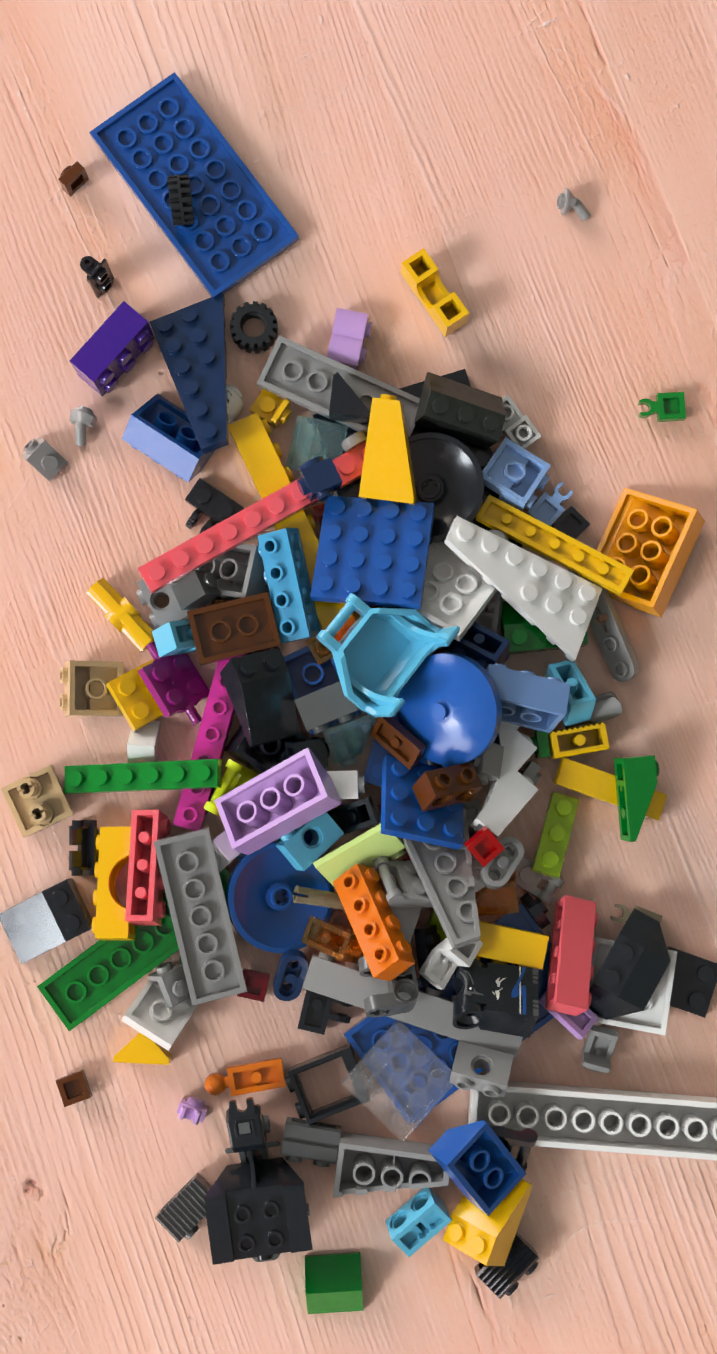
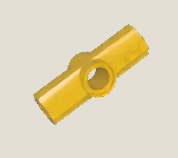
M104 577L96 581L86 592L94 603L104 611V616L120 633L123 632L141 652L147 649L146 646L154 642L152 634L154 630L140 617L141 614L125 597L122 598Z

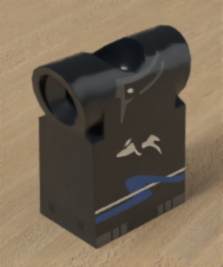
M474 959L470 967L457 966L454 971V987L457 997L453 1001V1026L455 1028L472 1029L479 1027L480 1030L530 1038L539 1017L538 968L490 962L484 965L477 959Z

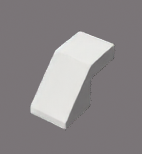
M446 938L431 950L418 973L437 989L444 990L457 966H471L483 943L479 940L453 950L448 938Z

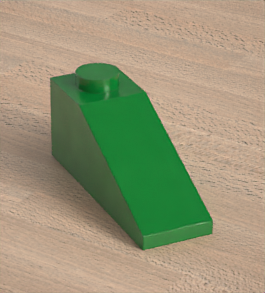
M654 755L614 758L621 840L636 842L657 786L659 764L655 760Z

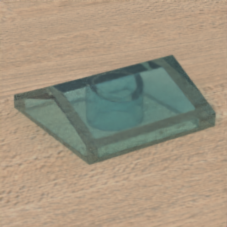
M297 416L286 466L288 465L291 470L300 471V466L315 457L323 456L324 460L331 457L333 460L341 456L343 451L341 444L346 439L348 427L320 419Z

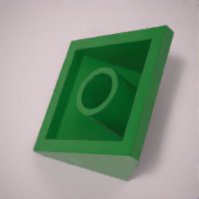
M360 1252L305 1255V1293L308 1314L364 1311Z

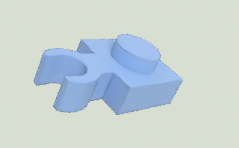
M560 482L555 487L552 497L544 492L526 514L551 526L565 511L560 503L567 501L573 491L571 490L566 496L560 495L559 489L564 484Z

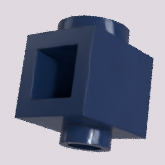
M323 456L315 457L299 467L300 474L297 484L302 495H307L310 502L316 499L321 502L334 495L333 492L339 490L342 485V480L331 457L325 460Z

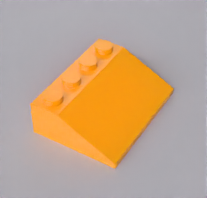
M624 488L597 547V551L633 569L634 572L621 596L608 590L610 597L637 610L662 618L705 523L699 511L688 506Z

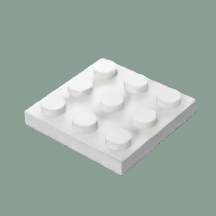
M433 542L429 548L421 610H415L431 624L439 628L459 626L460 631L454 639L460 642L498 590L492 584L488 585L482 579L483 576L472 565L468 566L445 543Z
M594 937L596 948L592 954L591 965L594 967V974L590 981V987L615 940ZM668 950L671 961L644 1011L607 1020L597 1015L599 1018L596 1023L666 1035L678 951Z

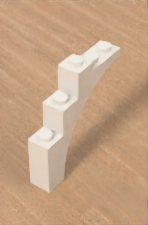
M502 721L497 737L493 742L504 747L500 779L491 781L482 809L470 824L477 832L486 826L496 838L539 790L528 776L518 772L522 765L536 751L537 747L533 745V741L527 735L517 731L520 726Z

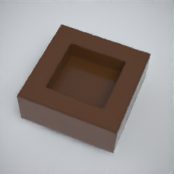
M76 161L72 166H67L62 171L58 180L62 189L69 196H72L89 178L85 168Z
M84 1069L56 1080L64 1107L93 1096Z

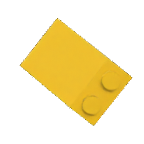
M521 1179L489 1216L472 1204L464 1195L452 1212V1221L447 1226L443 1241L486 1266H505L533 1184Z

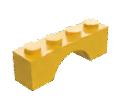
M100 827V834L96 836L99 862H96L94 867L95 877L98 878L97 889L93 893L96 917L92 919V932L95 934V939L102 941L135 940V926L125 921L126 907L120 902L116 893L117 876L121 869L129 862L131 827Z

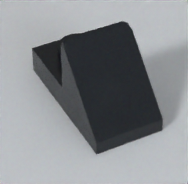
M371 796L327 811L344 834L380 823Z

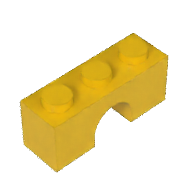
M423 248L401 263V275L444 337H447L467 323L469 312L455 292L450 294L439 277L438 267Z

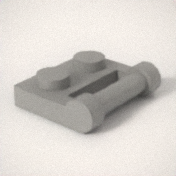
M381 856L373 861V867L380 874L386 889V899L389 906L433 907L411 860H388L387 857ZM392 874H394V877H395V879H396V881H397V884H398V886H399V889H397V886H396V884H395V882H394V879H393V877H392Z

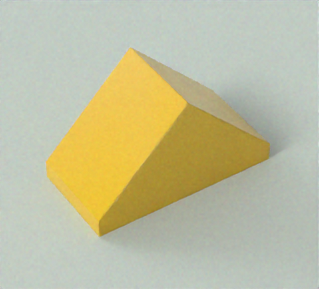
M140 1032L113 1057V1062L169 1065L172 1061V1054Z

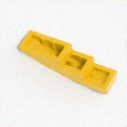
M563 757L561 758L554 784L618 807L615 775ZM655 790L645 816L659 821L667 795Z

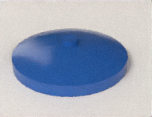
M445 652L427 656L398 695V698L405 700L404 705L397 712L399 723L427 746L422 756L434 763L452 766L472 761L490 748L499 732L502 705L496 684L484 667L465 655Z
M276 841L250 855L245 854L236 864L227 884L226 904L233 927L246 942L267 952L285 953L288 950L302 949L316 940L326 928L333 912L332 908L293 903V895L305 896V894L295 893V886L299 885L301 887L335 892L334 886L315 868L313 863L305 871L296 870L276 847V844L280 842Z

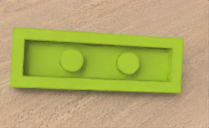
M557 792L551 793L531 871L556 879L560 877L579 799Z

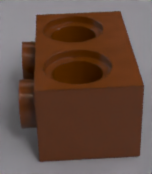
M467 762L425 771L412 786V789L422 812L469 802L483 787V784L473 762Z

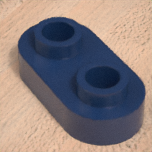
M293 949L286 951L281 956L273 981L274 994L279 1000L291 1001L300 995L308 970V961L304 952Z

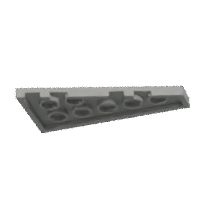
M465 802L463 803L464 843L469 840ZM401 838L452 949L455 950L479 941L481 934L475 899L471 852L465 845L457 850Z

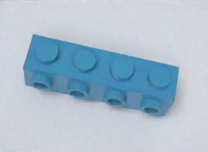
M284 528L259 535L258 552L263 559L264 579L269 587L270 602L274 611L280 642L288 643L316 637L321 630L315 602L310 597L311 584L299 528Z

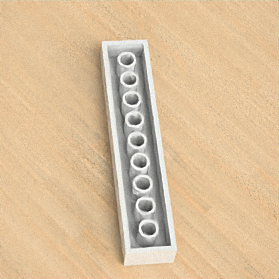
M508 1081L504 1098L499 1096L496 1098L488 1097L481 1091L470 1089L468 1124L484 1120L489 1125L503 1126L518 1131L530 1128L538 1134L535 1146L717 1160V1097Z

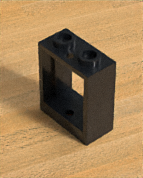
M350 1043L289 1067V1076L285 1077L290 1093L295 1091L299 1102L295 1103L300 1119H306L307 1125L370 1100L369 1091ZM342 1057L355 1094L312 1111L299 1073Z

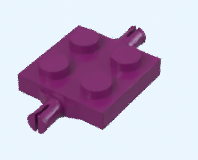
M155 641L148 644L146 648L154 661L142 667L138 673L165 718H168L176 713L186 712L193 726L200 723L202 718L195 706L198 702L208 697L210 690L189 655L184 653L159 658Z

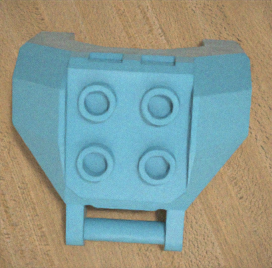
M350 593L345 600L346 604L325 631L321 630L316 638L332 652L344 696L360 710L374 717H394L405 703L403 698H398L401 689L427 656L438 647L450 645L459 633L460 627L439 628L431 624L415 609L370 608L359 597ZM356 611L360 617L354 622L340 642H338L334 636L352 613Z

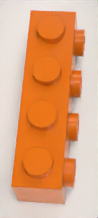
M356 863L334 880L333 884L373 978L392 981L415 964L411 954L412 948L401 932L400 921L393 914L387 902V894L381 887L379 874L372 867Z

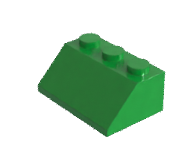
M503 601L500 621L501 636L510 640V655L560 650L556 644L552 645L546 639L547 636L536 625H531L507 601ZM587 631L585 633L581 647H584L588 644Z

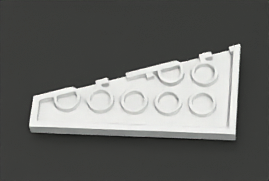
M456 516L444 543L468 566L472 565L483 576L482 579L488 585L492 584L502 593L501 597L531 625H536L547 636L546 639L552 645L556 644L565 653L564 656L570 662L576 660L603 588Z

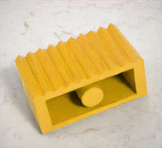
M603 722L548 733L551 759L609 749L606 726Z

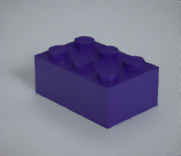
M123 301L69 362L77 375L103 396L106 392L110 393L115 389L119 377L124 372L128 373L136 364L137 357L141 353L145 354L154 344L153 340L155 337L149 322Z

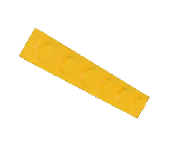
M490 494L476 516V521L493 530L504 532L508 538L621 596L634 572L633 569Z

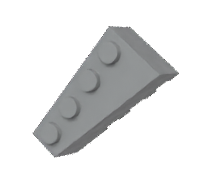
M341 1131L332 1198L343 1197L344 1194L356 1193V1195H364L373 1191L385 1190V1192H393L396 1189L402 1188L421 1189L448 1186L449 1176L428 1151L434 1144Z

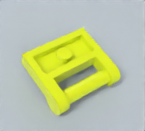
M228 759L225 765L227 769L221 779V788H216L210 802L207 801L203 808L220 816L214 800L260 774Z

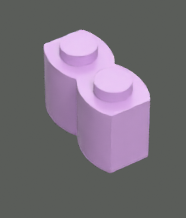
M337 308L327 357L355 370H358L359 363H365L367 348L363 347L365 338L370 339L373 322H368V314Z

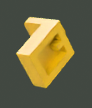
M265 389L261 391L249 409L252 414L257 412L261 420L266 418L268 424L275 429L278 428L280 423L284 425L292 414L290 410L291 403L288 399L285 398L283 400Z

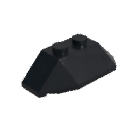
M634 908L589 989L592 995L589 1009L607 1020L644 1011L671 961L659 921Z

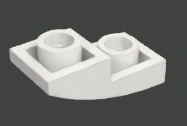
M507 395L502 399L506 415L502 434L525 449L539 439L541 435L527 415L523 416L510 396Z

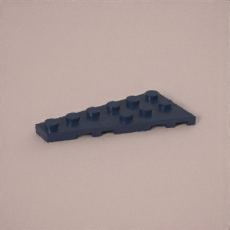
M223 293L215 299L210 297L149 322L203 455L229 445L228 395L226 389V320L224 316L225 297Z

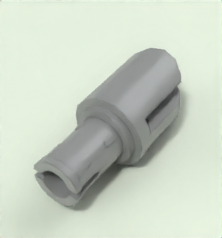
M608 692L595 696L597 700L591 720L588 721L592 724H598L619 716L622 712V705L616 694ZM584 722L576 723V724L569 725V726H565V724H564V727H565V729H568L569 727H572V726H575V725H578V724H581V723H584Z

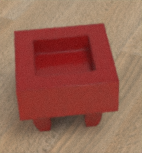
M486 826L482 827L464 843L465 847L483 867L505 849Z

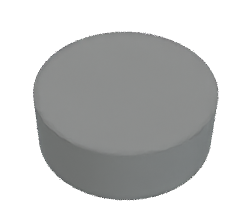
M358 431L347 437L341 444L345 453L366 442L367 435L364 431Z

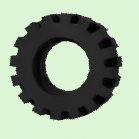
M189 174L167 176L173 226L195 224Z
M253 301V304L246 302L243 307L238 306L236 313L233 312L231 315L232 319L230 320V331L235 344L241 350L245 349L247 353L255 351V354L260 353V350H268V346H272L278 336V324L273 310L267 308L264 303L258 304V301ZM258 318L264 322L265 330L260 336L249 337L243 331L244 323L249 319Z

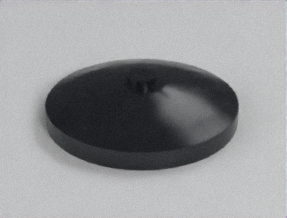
M441 433L416 434L408 437L417 502L434 503L435 505L430 543L445 541L456 516L472 523L478 515L485 492L483 472L474 454L459 440Z

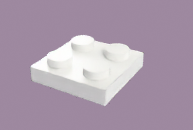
M149 979L121 1021L169 1051L198 1005L192 1006L191 1000L187 999L174 1007H167L158 981H150Z

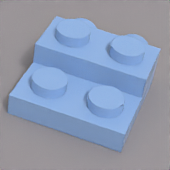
M505 437L482 471L484 483L487 488L499 494V500L520 511H523L524 508L530 510L537 499V496L534 495L537 488L542 491L550 479L546 474L551 465Z

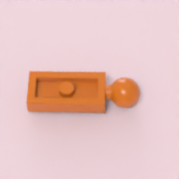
M282 1057L227 1067L228 1076L224 1077L220 1073H212L205 1080L206 1091L214 1096L222 1094L229 1087L231 1096L286 1087Z

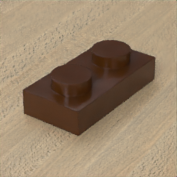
M378 717L370 733L372 738L409 770L417 766L427 748L393 717Z

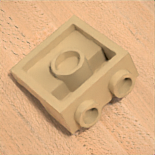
M78 660L65 662V667L60 668V683H65V694H61L59 699L60 710L65 711V717H122L123 713L106 685L108 682L124 674V662Z

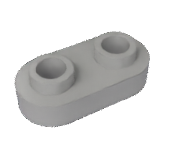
M505 837L500 840V843L505 848L504 850L511 851L512 857L505 856L503 850L485 867H482L480 878L487 888H502L524 856V847L518 839ZM495 872L498 875V879H492L489 873Z

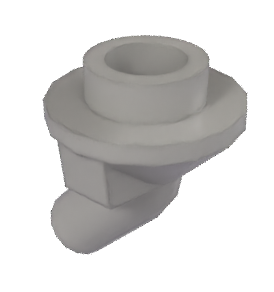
M565 188L563 193L558 194L556 208L560 209L561 215H565L574 209L582 222L591 216L584 204L578 198H575L568 188Z
M84 406L72 409L70 415V422L75 425V444L77 446L86 445V427L93 428L97 421L93 411Z

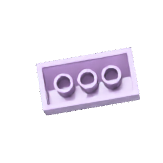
M308 747L214 800L232 849L246 855L252 854L342 804L331 777Z

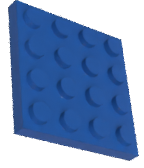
M332 496L326 499L310 594L311 600L346 603V598L352 593L365 604L371 606L421 610L435 512L434 503L415 502V505L401 502Z

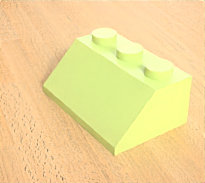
M381 823L325 854L313 862V864L334 886L333 881L356 863L374 868L373 861L376 858L384 856L395 860L406 852L400 837L381 834Z

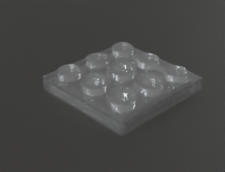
M399 1020L393 1023L341 1081V1084L402 1142L409 1137L454 1085L449 1083L452 1070Z

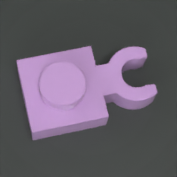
M189 1096L187 1099L183 1097L177 1110L178 1118L189 1119L193 1121V1124L198 1125L199 1121L203 1123L209 1106L204 1105V1101L200 1098Z

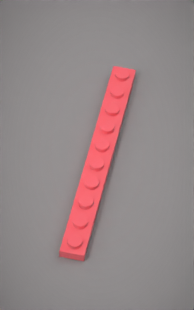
M366 442L332 460L342 480L340 489L362 476ZM297 480L140 566L138 571L153 594L316 503L318 499L310 502L307 495H302Z

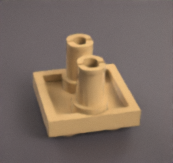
M49 765L1 788L23 838L75 815L53 765Z

